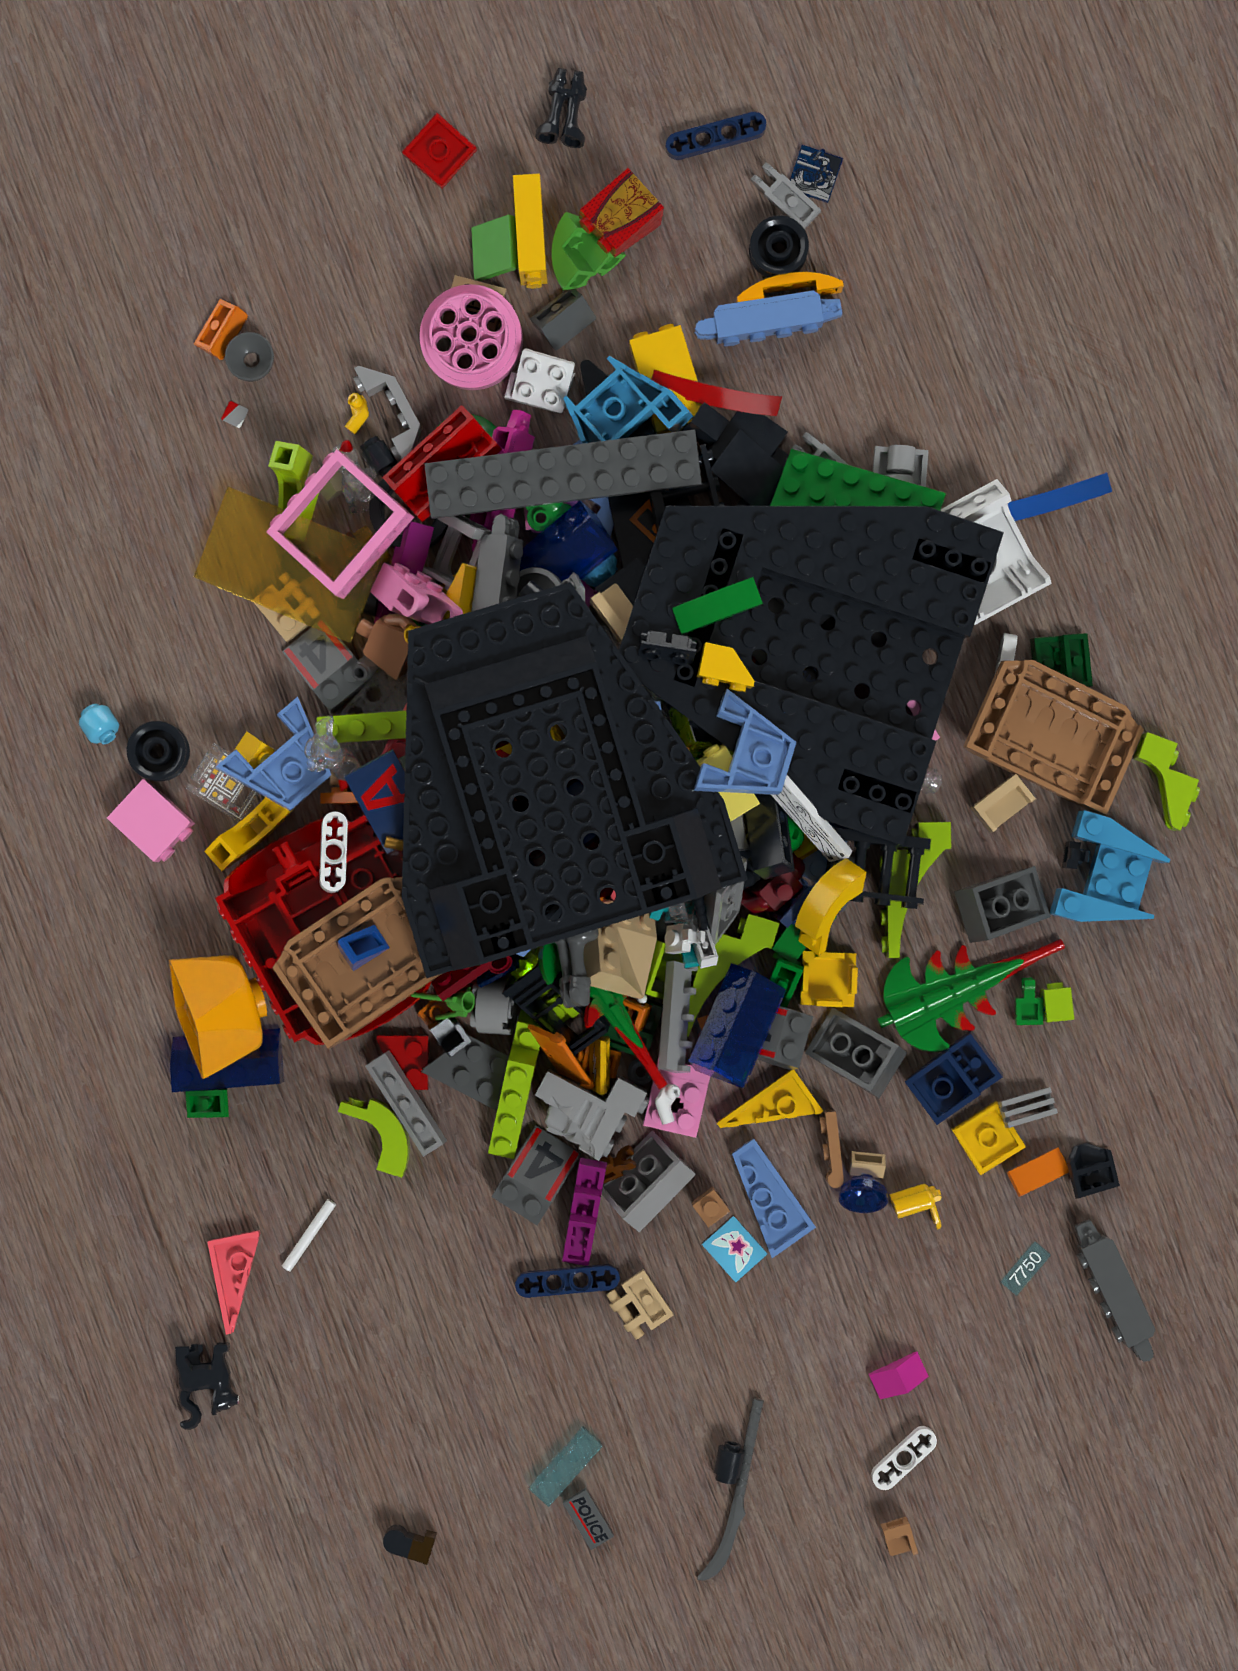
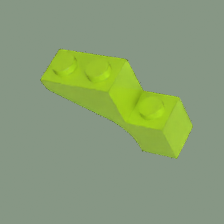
M275 441L268 465L275 472L278 479V514H282L288 507L289 499L293 495L299 494L305 487V481L313 459V455L300 445ZM319 493L285 531L283 535L287 539L305 542Z
M1146 732L1141 735L1133 759L1147 765L1155 773L1159 783L1165 825L1170 830L1180 831L1182 827L1185 828L1191 816V813L1188 812L1190 804L1195 802L1199 795L1200 787H1197L1199 779L1169 769L1170 765L1174 766L1178 758L1179 751L1176 750L1178 743Z

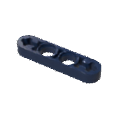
M749 112L673 133L667 138L666 153L671 159L681 160L758 139L765 133L766 119L759 112ZM751 120H755L756 124L761 123L758 131H754L750 127L744 129V135H741L739 123H742V128L750 126ZM726 126H731L736 130V135L732 139H726L722 136L721 130ZM700 133H706L710 136L711 141L708 145L701 146L696 142V136ZM691 136L693 149H689V144L683 145L681 152H677L675 148L671 149L674 141H678L679 144L688 143L687 137Z
M611 1264L526 1271L517 1277L515 1288L520 1296L526 1298L606 1291L614 1289L618 1285L620 1274L619 1270ZM605 1270H610V1274L616 1276V1278L611 1279V1284H606V1281L601 1279L596 1281L598 1286H592L593 1275L591 1271H597L596 1276H603ZM579 1272L587 1274L589 1278L588 1284L584 1287L576 1286L573 1281L575 1274ZM550 1275H558L562 1280L561 1287L558 1289L549 1288L546 1283L547 1278ZM538 1276H543L542 1286L544 1291H539V1285L531 1286L529 1292L525 1290V1287H520V1283H523L526 1277L529 1278L530 1282H538Z

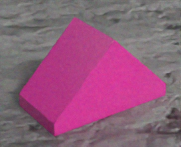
M917 1351L868 1374L880 1399L907 1394L929 1377Z

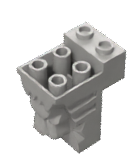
M550 1068L535 1094L536 1097L550 1105L545 1119L546 1131L563 1136L567 1141L579 1144L580 1150L598 1161L602 1155L607 1157L614 1145V1140L611 1139L614 1132L620 1133L627 1120V1116L624 1113L635 1118L637 1112L641 1114L644 1112L649 1102V1097L646 1096L647 1089L636 1085L619 1074L605 1098L592 1090L581 1087L579 1083Z

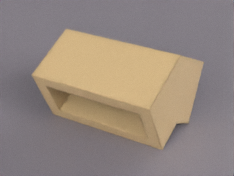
M852 1151L848 1174L883 1178L886 1167L885 1154Z

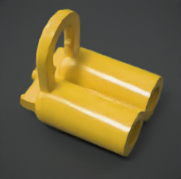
M920 1184L889 1194L892 1207L898 1219L929 1209L936 1229H941V1221L935 1202L940 1201L942 1197L940 1196V1190H936L935 1186L928 1187L927 1184Z

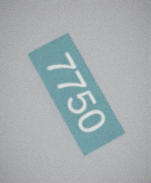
M1034 1241L1002 1279L1001 1283L1017 1296L1051 1254Z

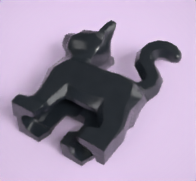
M230 1342L217 1343L214 1346L212 1361L209 1363H201L200 1353L204 1351L203 1344H191V1347H175L180 1387L178 1398L180 1406L191 1414L190 1419L180 1422L181 1428L191 1430L196 1428L201 1422L202 1413L199 1406L189 1399L193 1391L203 1389L214 1390L211 1400L212 1415H217L218 1412L230 1409L238 1404L239 1396L234 1393L230 1386L231 1371L225 1358V1353L230 1350Z

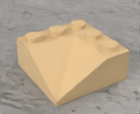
M604 898L602 900V902L606 904H610L613 902L611 900H607ZM649 913L599 928L598 938L585 945L584 964L587 977H591L590 986L638 999L644 997L657 940L655 920L649 918Z

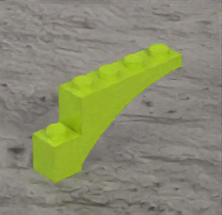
M951 822L915 823V828L911 829L912 837L932 840L931 850L924 851V855H921L918 884L944 850L951 849ZM897 850V852H894L889 894L905 896L910 861L908 850ZM880 856V857H879V869H880V872H881V865H882V857H883V856ZM891 901L890 906H885V909L880 911L881 926H885V936H881V952H886V958H900V938L903 921L907 912V908L901 907L902 902Z
M747 914L746 919L741 917L736 933L741 934L740 939L722 935L715 945L718 954L717 965L701 969L698 966V971H692V975L695 977L691 988H696V995H690L689 1014L694 1015V1021L705 1000L731 970L764 948L772 949L779 923ZM693 1021V1022H688V1029H687V1036H688V1037H689V1034H690V1032H691V1029H692V1026H693V1024H694V1021Z
M522 1009L507 1062L488 1154L510 1159L515 1158L540 1050V1045L528 1029V1025L532 1024L543 1029Z

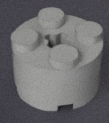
M492 979L484 986H481V981L479 984L473 985L472 993L475 996L476 1006L475 1011L471 1012L470 1026L476 1027L478 1033L512 1034L513 1030L508 1028L510 1023H515L517 1004L510 997L506 998L502 994L508 980Z

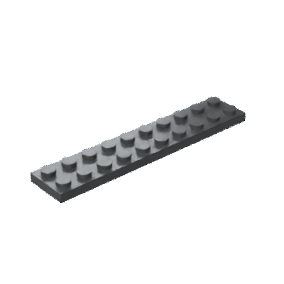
M695 430L424 463L432 519L702 485Z

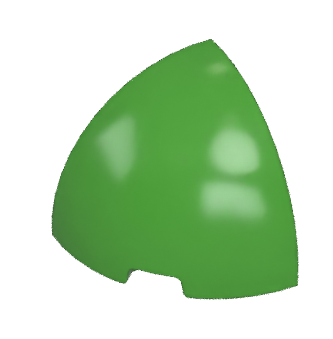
M565 212L559 221L552 243L553 269L556 279L563 290L576 289L587 285V281L591 276H595L597 273L600 276L605 275L626 256L624 252L617 257H614L610 252L608 254L605 253L598 245L596 236L592 232L588 234L581 227L579 216Z

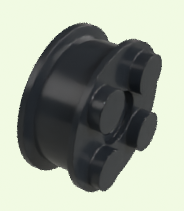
M772 216L760 222L754 229L749 244V258L755 270L766 278L799 272L806 261L809 250L807 233L800 223L787 216ZM774 243H782L786 250L782 253H776L771 246Z
M151 721L142 724L131 734L127 743V758L133 770L140 776L153 781H168L180 775L186 768L190 758V746L184 733L177 727L162 721ZM162 744L165 750L164 755L156 759L152 754L154 746Z

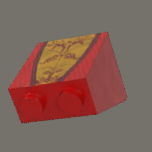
M627 168L580 209L579 223L588 234L592 232L596 236L598 245L605 253L608 254L610 252L614 257H617L661 225L664 207L632 171Z

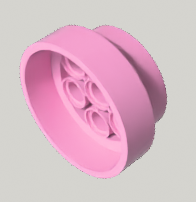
M473 284L460 285L446 290L429 305L420 326V345L427 364L443 381L464 390H480L498 384L512 372L521 355L523 333L515 310L502 295L485 286ZM471 301H477L481 304V309L477 314L471 315L467 313L466 308ZM453 311L456 318L452 324L442 323L441 318L444 312ZM493 318H498L502 321V327L497 332H491L487 328L488 322ZM467 328H473L477 332L476 338L471 342H466L462 338V334ZM449 338L452 344L448 351L442 352L438 350L437 344L440 339ZM489 345H494L498 349V353L493 359H487L483 355L484 349ZM463 355H470L473 359L472 365L467 369H462L458 365V361Z

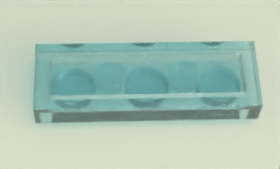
M582 1426L532 1482L529 1490L549 1507L603 1447V1444Z

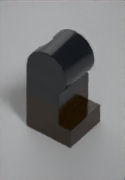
M392 1525L384 1535L383 1545L391 1554L428 1565L437 1532L427 1530L424 1537L407 1532L401 1525Z

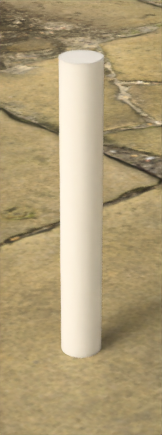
M326 1200L282 1264V1267L287 1271L291 1272L335 1208L336 1203L332 1200Z

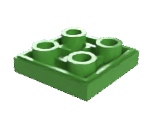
M508 214L472 227L474 280L483 281L518 269L515 216Z

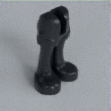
M558 68L548 87V93L552 96L550 112L545 123L536 129L535 138L545 144H554L558 141L560 116L563 102L566 100L568 101L561 141L567 147L581 148L584 146L585 136L578 127L577 118L580 101H583L587 94L584 73L574 70L571 81L572 88L565 89L567 69Z

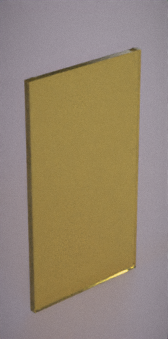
M228 486L194 577L351 643L376 575L385 557V552L344 599L337 597L266 532L270 528L269 525L272 519L278 514H282L285 509ZM298 516L283 534L333 581L337 579L367 544L302 516Z

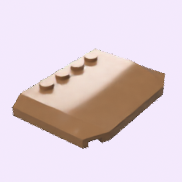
M1009 660L1000 662L963 747L970 753L1013 774H1017L1019 777L1087 810L1107 815L1144 729L1141 725H1137L1127 706L1035 660Z
M402 877L380 879L290 939L277 963L273 966V970L327 1049L341 1043L440 976L437 975L426 979L402 901ZM375 925L390 948L353 971L338 949V940Z

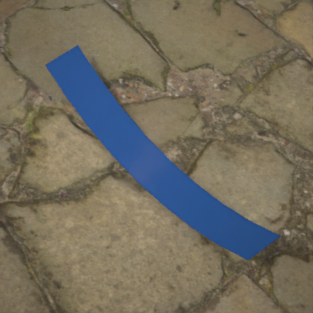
M1106 472L1065 487L1007 504L1014 521H1018L1112 492L1108 473Z

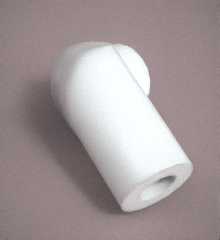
M668 1084L663 1087L655 1099V1105L662 1125L675 1121L671 1105L680 1096V1089L675 1084Z

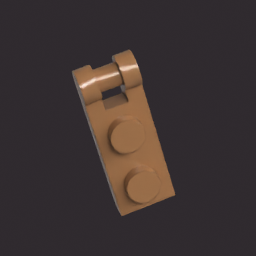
M834 1109L824 1110V1117L819 1118L821 1134L826 1133L827 1144H822L824 1161L829 1160L830 1167L825 1179L831 1187L839 1188L844 1182L837 1116Z

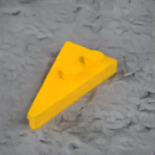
M789 1070L716 1123L720 1128L735 1127L784 1118L821 1114L823 1110L795 1070Z

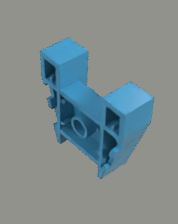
M611 356L606 359L616 370L578 405H575L567 396L563 398L582 444L628 438L654 413L671 432L679 431L694 417L671 390L636 372Z
M1085 810L1079 811L1071 837L1096 844V849L1083 894L1063 888H1056L1050 915L1074 922L1154 919L1153 914L1139 911V905L1152 861L1163 864L1169 863L1170 858L1113 819Z

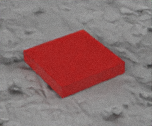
M436 113L402 151V155L438 187L443 189L477 151V147Z

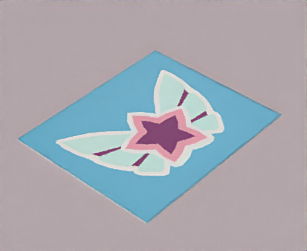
M734 1216L702 1244L735 1282L767 1255V1252Z

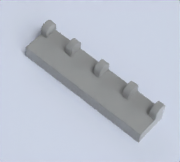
M667 961L658 1069L673 1073H690L691 1067L685 1065L686 1049L692 1048V1042L687 1041L688 1022L694 1021V1015L689 1014L690 995H696V988H691L692 971H698V966L684 968L683 963Z
M390 1050L365 1066L423 1157L447 1142V1139Z

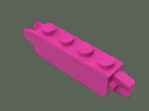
M513 409L507 426H498L494 429L492 438L502 448L498 454L532 450L535 437L529 434L530 414L522 410ZM515 509L475 513L470 515V519L492 531L493 521L496 516L501 513L504 516L513 518ZM473 539V544H472V550H473V551H474V549H475V547H476V544H477V541H478V540H476V539Z

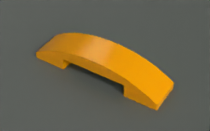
M793 272L759 281L737 296L736 303L762 299L764 294L812 286H814V291L820 296L841 293L844 285L842 280L826 274Z

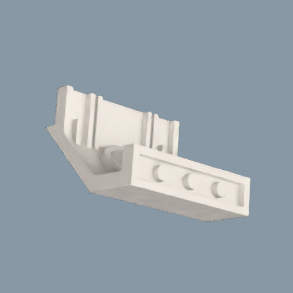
M997 479L941 509L942 512L1004 532L974 625L1052 584L1050 576L1031 554L1009 511L1007 503L1011 502L1010 494Z

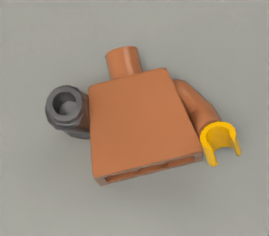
M398 613L384 615L375 624L363 619L359 623L356 633L368 640L363 650L365 656L353 666V677L358 681L369 680L377 669L381 668L393 679H399L408 671V631L421 626H417L411 618Z

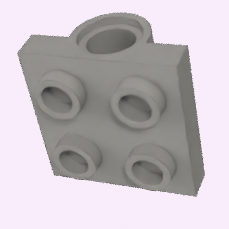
M908 445L875 446L872 472L926 487L929 450H920Z

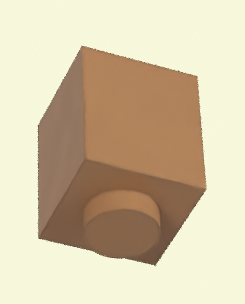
M713 1186L691 1202L693 1208L708 1228L730 1212L729 1207Z

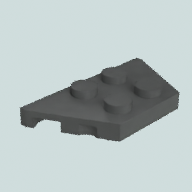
M468 1035L472 1042L451 1057L444 1052L437 1059L422 1068V1073L497 1111L509 1056Z

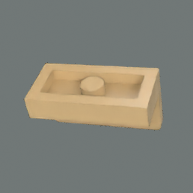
M613 584L604 592H598L590 599V604L621 644L633 605L617 584Z

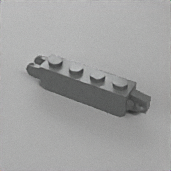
M501 513L494 518L492 533L486 534L480 540L471 612L516 598L520 579V563L523 555V540L518 539V528L520 527L518 521Z
M1089 1219L1075 1225L1080 1243L1077 1245L1080 1252L1076 1255L1081 1267L1083 1269L1087 1268L1091 1275L1088 1282L1095 1294L1099 1293L1103 1300L1100 1303V1307L1105 1317H1111L1115 1327L1111 1328L1115 1339L1118 1343L1123 1342L1128 1348L1131 1347L1136 1357L1143 1362H1150L1154 1357V1353L1151 1350L1152 1347L1148 1339L1153 1337L1155 1327L1114 1241L1107 1236L1099 1234Z

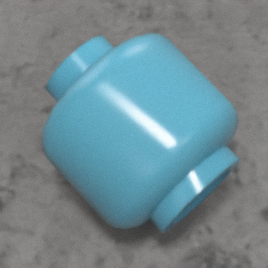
M92 704L81 712L79 726L91 743L108 744L115 739L119 723L108 706Z

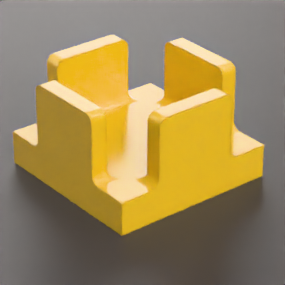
M803 951L801 964L804 970L801 975L800 1005L854 1007L858 977L856 953L823 952L818 956L813 951Z

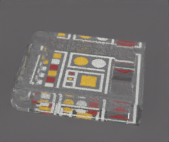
M213 743L211 747L220 753L219 756L216 757L212 753L207 752L190 778L200 784L199 787L196 788L194 785L187 783L185 788L237 822H240L259 793L252 790L242 807L234 803L245 785L215 768L231 753Z

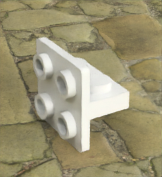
M527 348L523 349L512 399L562 413L565 407L563 398L568 395L573 384L575 363Z

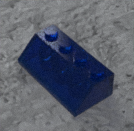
M580 500L523 547L520 571L534 567L542 568L555 574L561 582L568 579L574 572L582 580L618 549L598 516Z
M731 963L689 1059V1063L694 1070L745 1089L786 993V989L755 971Z
M280 1028L262 1030L263 1042L260 1048L205 1079L201 1078L186 1037H173L170 1058L172 1093L283 1083L284 1070Z

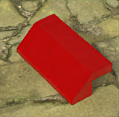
M461 405L382 478L423 522L431 515L424 463L496 455L502 448Z

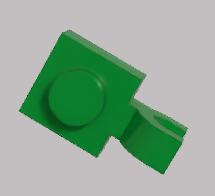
M1032 977L1021 978L1023 997H1014L1015 1025H1043V998L1035 997V979Z

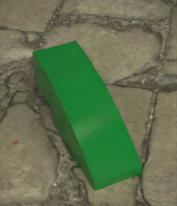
M752 577L673 607L672 610L682 635L755 608L763 603Z

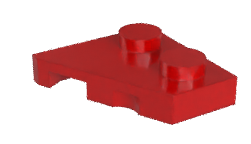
M377 1035L376 1040L383 1054L390 1050L415 1090H428L429 1076L422 1073L421 1070L429 1064V1035Z

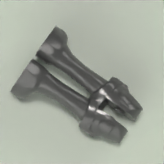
M598 929L555 942L562 971V978L559 979L560 997L565 1008L589 1005L591 977H587L585 969L584 947L588 942L598 938Z

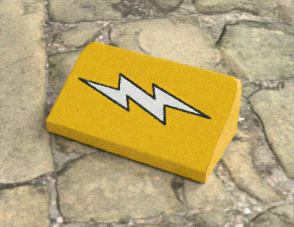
M602 1036L589 1045V1078H592L595 1082V1086L591 1090L601 1095H605L610 1089L609 1036Z

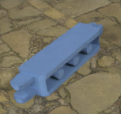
M813 290L718 305L714 311L713 318L701 319L698 323L696 322L694 334L697 339H716L717 344L723 343L724 346H734L739 344L740 340L750 339V342H759L765 340L766 336L776 335L777 338L789 337L792 335V332L796 331L810 334L817 332L824 322L842 316L840 299H820V295Z

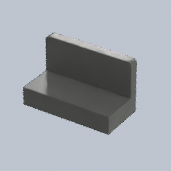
M570 289L562 292L531 317L530 320L544 334L551 347L557 351L596 320V316L583 295L576 289Z

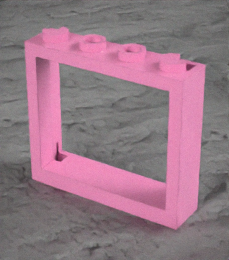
M336 449L334 453L332 452L325 457L322 462L323 466L319 471L307 478L305 487L301 492L289 499L288 507L283 513L278 514L272 519L269 525L270 528L266 532L335 596L344 599L412 521L414 516L352 460ZM343 465L384 502L393 513L337 579L333 581L283 534Z

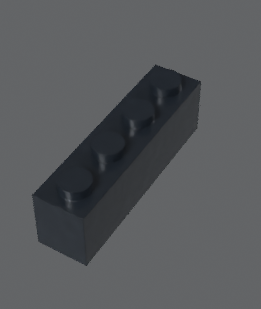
M755 794L760 804L743 814L748 826L746 840L751 850L749 864L752 871L763 879L795 871L786 811L771 794Z

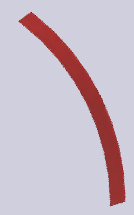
M656 370L653 371L651 379L659 385L685 397V400L701 404L707 403L714 407L752 414L777 416L782 396L763 395L722 388Z

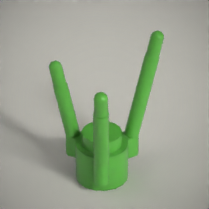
M463 987L447 998L444 1002H446L452 1012L436 1015L435 1020H444L458 1016L467 1017V1013L471 1012L475 1005V996L471 992V988ZM415 992L411 995L414 998L442 1001L437 994Z

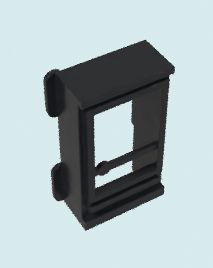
M538 961L534 968L519 979H516L513 975L509 977L502 994L506 998L510 997L544 1030L552 1034L556 1032L562 1034L566 1039L565 1043L574 1056L608 1032L611 1023L603 1015L595 1021L592 1027L577 1035L552 1010L557 1005L563 1004L560 996L549 1006L538 998L550 988H553L560 995L559 979L562 978V971L558 973L552 984L547 985L541 974ZM587 1006L573 1007L584 1017Z

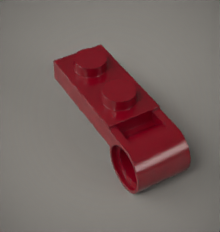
M510 956L481 965L446 972L432 980L431 983L438 997L445 1001L487 970L495 974L507 971L512 964V959Z

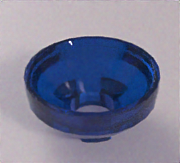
M862 1174L860 1176H853L840 1187L839 1203L845 1209L852 1212H876L883 1209L888 1203L887 1189L881 1182L874 1179L872 1175Z

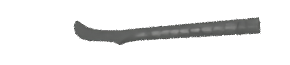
M753 1398L743 1446L745 1455L741 1476L737 1478L724 1536L714 1557L698 1575L697 1580L710 1579L717 1575L724 1567L731 1553L740 1522L746 1514L744 1495L764 1402L762 1399Z

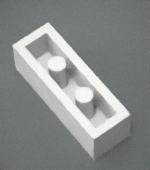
M696 915L687 917L686 924L692 925L693 932L699 931ZM709 929L702 930L705 932V943L692 944L700 969L717 965L718 954Z

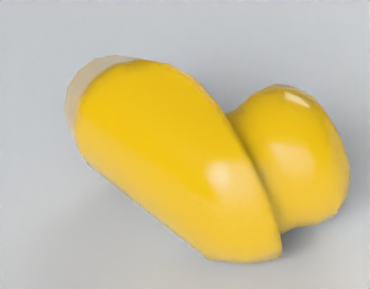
M352 393L348 397L352 417L344 426L354 435L369 416L367 401L359 393Z

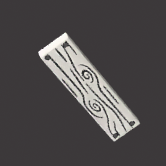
M786 775L782 792L779 795H772V797L829 862L849 858L852 849L828 821L818 815L817 809L789 776Z

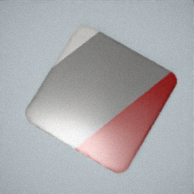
M230 401L221 419L240 428L248 413V409Z

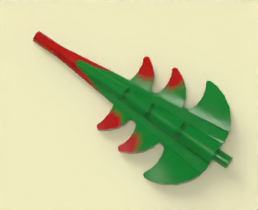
M1059 939L1036 950L976 968L972 966L968 958L966 946L962 945L954 961L955 974L949 975L945 971L940 958L941 952L937 950L926 965L925 983L919 984L914 979L910 969V958L905 957L893 966L886 977L883 998L888 1014L877 1018L880 1028L893 1024L901 1038L918 1050L929 1052L946 1050L950 1046L939 1035L936 1027L937 1019L941 1017L945 1023L955 1029L973 1031L975 1026L965 1016L963 1011L964 1003L968 1002L980 1013L994 1016L996 1011L988 1002L985 991L1038 960L1065 949L1064 943Z
M555 942L540 946L538 954L539 968L547 985L552 984L555 977L561 971L559 953ZM590 986L591 1001L585 1009V1027H592L595 1021L604 1015L643 1064L658 1089L660 1090L668 1085L652 1060L623 1004L624 999L628 996Z

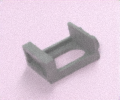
M463 515L438 518V520L447 524L448 528L433 568L423 567V572L432 578L431 581L445 584L444 589L447 591L454 580L451 573V564L462 534L478 540L469 565L477 567L480 540L486 534L492 533L489 529Z

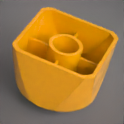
M233 955L169 960L176 1014L202 1079L209 1077L260 1048L263 1042L260 1018L267 1016L266 1002L256 977L248 979L238 958Z

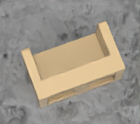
M1014 774L970 807V809L988 832L993 833L1001 824L1028 803H1032L1036 798L1018 775Z

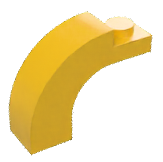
M265 797L243 820L219 835L204 852L221 871H224L266 839L285 821V818L291 811Z
M845 858L829 869L806 897L795 923V926L800 929L798 941L818 956L826 951L830 928L838 912L847 902L863 892L867 873L865 870Z

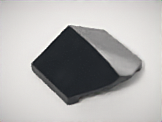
M1089 1143L1073 1146L1067 1166L1075 1199L1120 1186L1111 1150Z

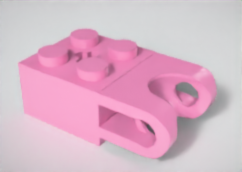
M383 563L370 591L390 611L428 625L444 620V614L448 610L450 611V618L463 614L462 609L442 592L443 587L432 582L430 576L417 571L416 575L409 572L410 569L398 563H395L394 566Z
M705 1044L701 1049L698 1059L691 1064H685L691 1067L690 1073H673L659 1069L668 1084H675L679 1087L680 1096L678 1098H680V1103H683L682 1108L678 1107L676 1111L672 1110L675 1121L662 1125L655 1105V1099L660 1090L652 1081L643 1126L696 1138L715 1058V1045Z

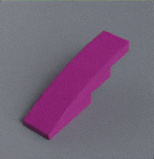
M411 521L404 529L401 546L394 549L391 566L398 563L410 569L409 572L416 575L417 571L422 572L434 527ZM378 600L374 624L384 615L397 613L390 611Z
M580 1158L562 1262L589 1266L607 1162Z

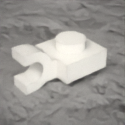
M676 924L666 926L665 953L690 952L691 944L705 943V932H693L692 925Z

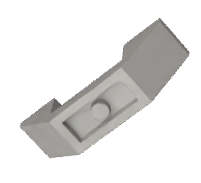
M357 366L354 369L358 376L353 379L360 392L366 390L370 397L388 388L384 392L392 406L397 404L401 411L397 415L404 429L410 428L392 438L395 446L390 449L397 462H400L417 446L422 431L420 423L394 376Z

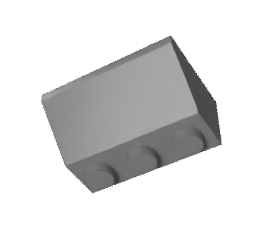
M741 856L746 871L748 859ZM744 881L704 895L707 922L714 946L740 912Z
M653 1130L634 1148V1155L627 1158H631L636 1163V1168L623 1170L622 1177L603 1184L602 1188L603 1197L622 1219L638 1232L696 1175Z

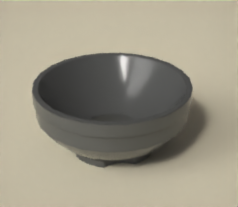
M246 332L235 336L229 342L225 351V361L229 371L235 377L243 381L254 382L269 374L274 364V352L271 344L265 337L254 332ZM250 353H255L260 358L259 364L253 368L247 367L244 363L245 357Z

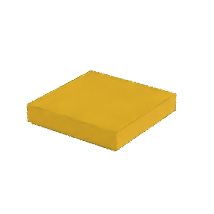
M994 1101L951 1129L980 1176L1026 1147L1014 1127L1005 1128L997 1101Z

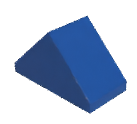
M375 925L338 940V949L353 971L390 948Z

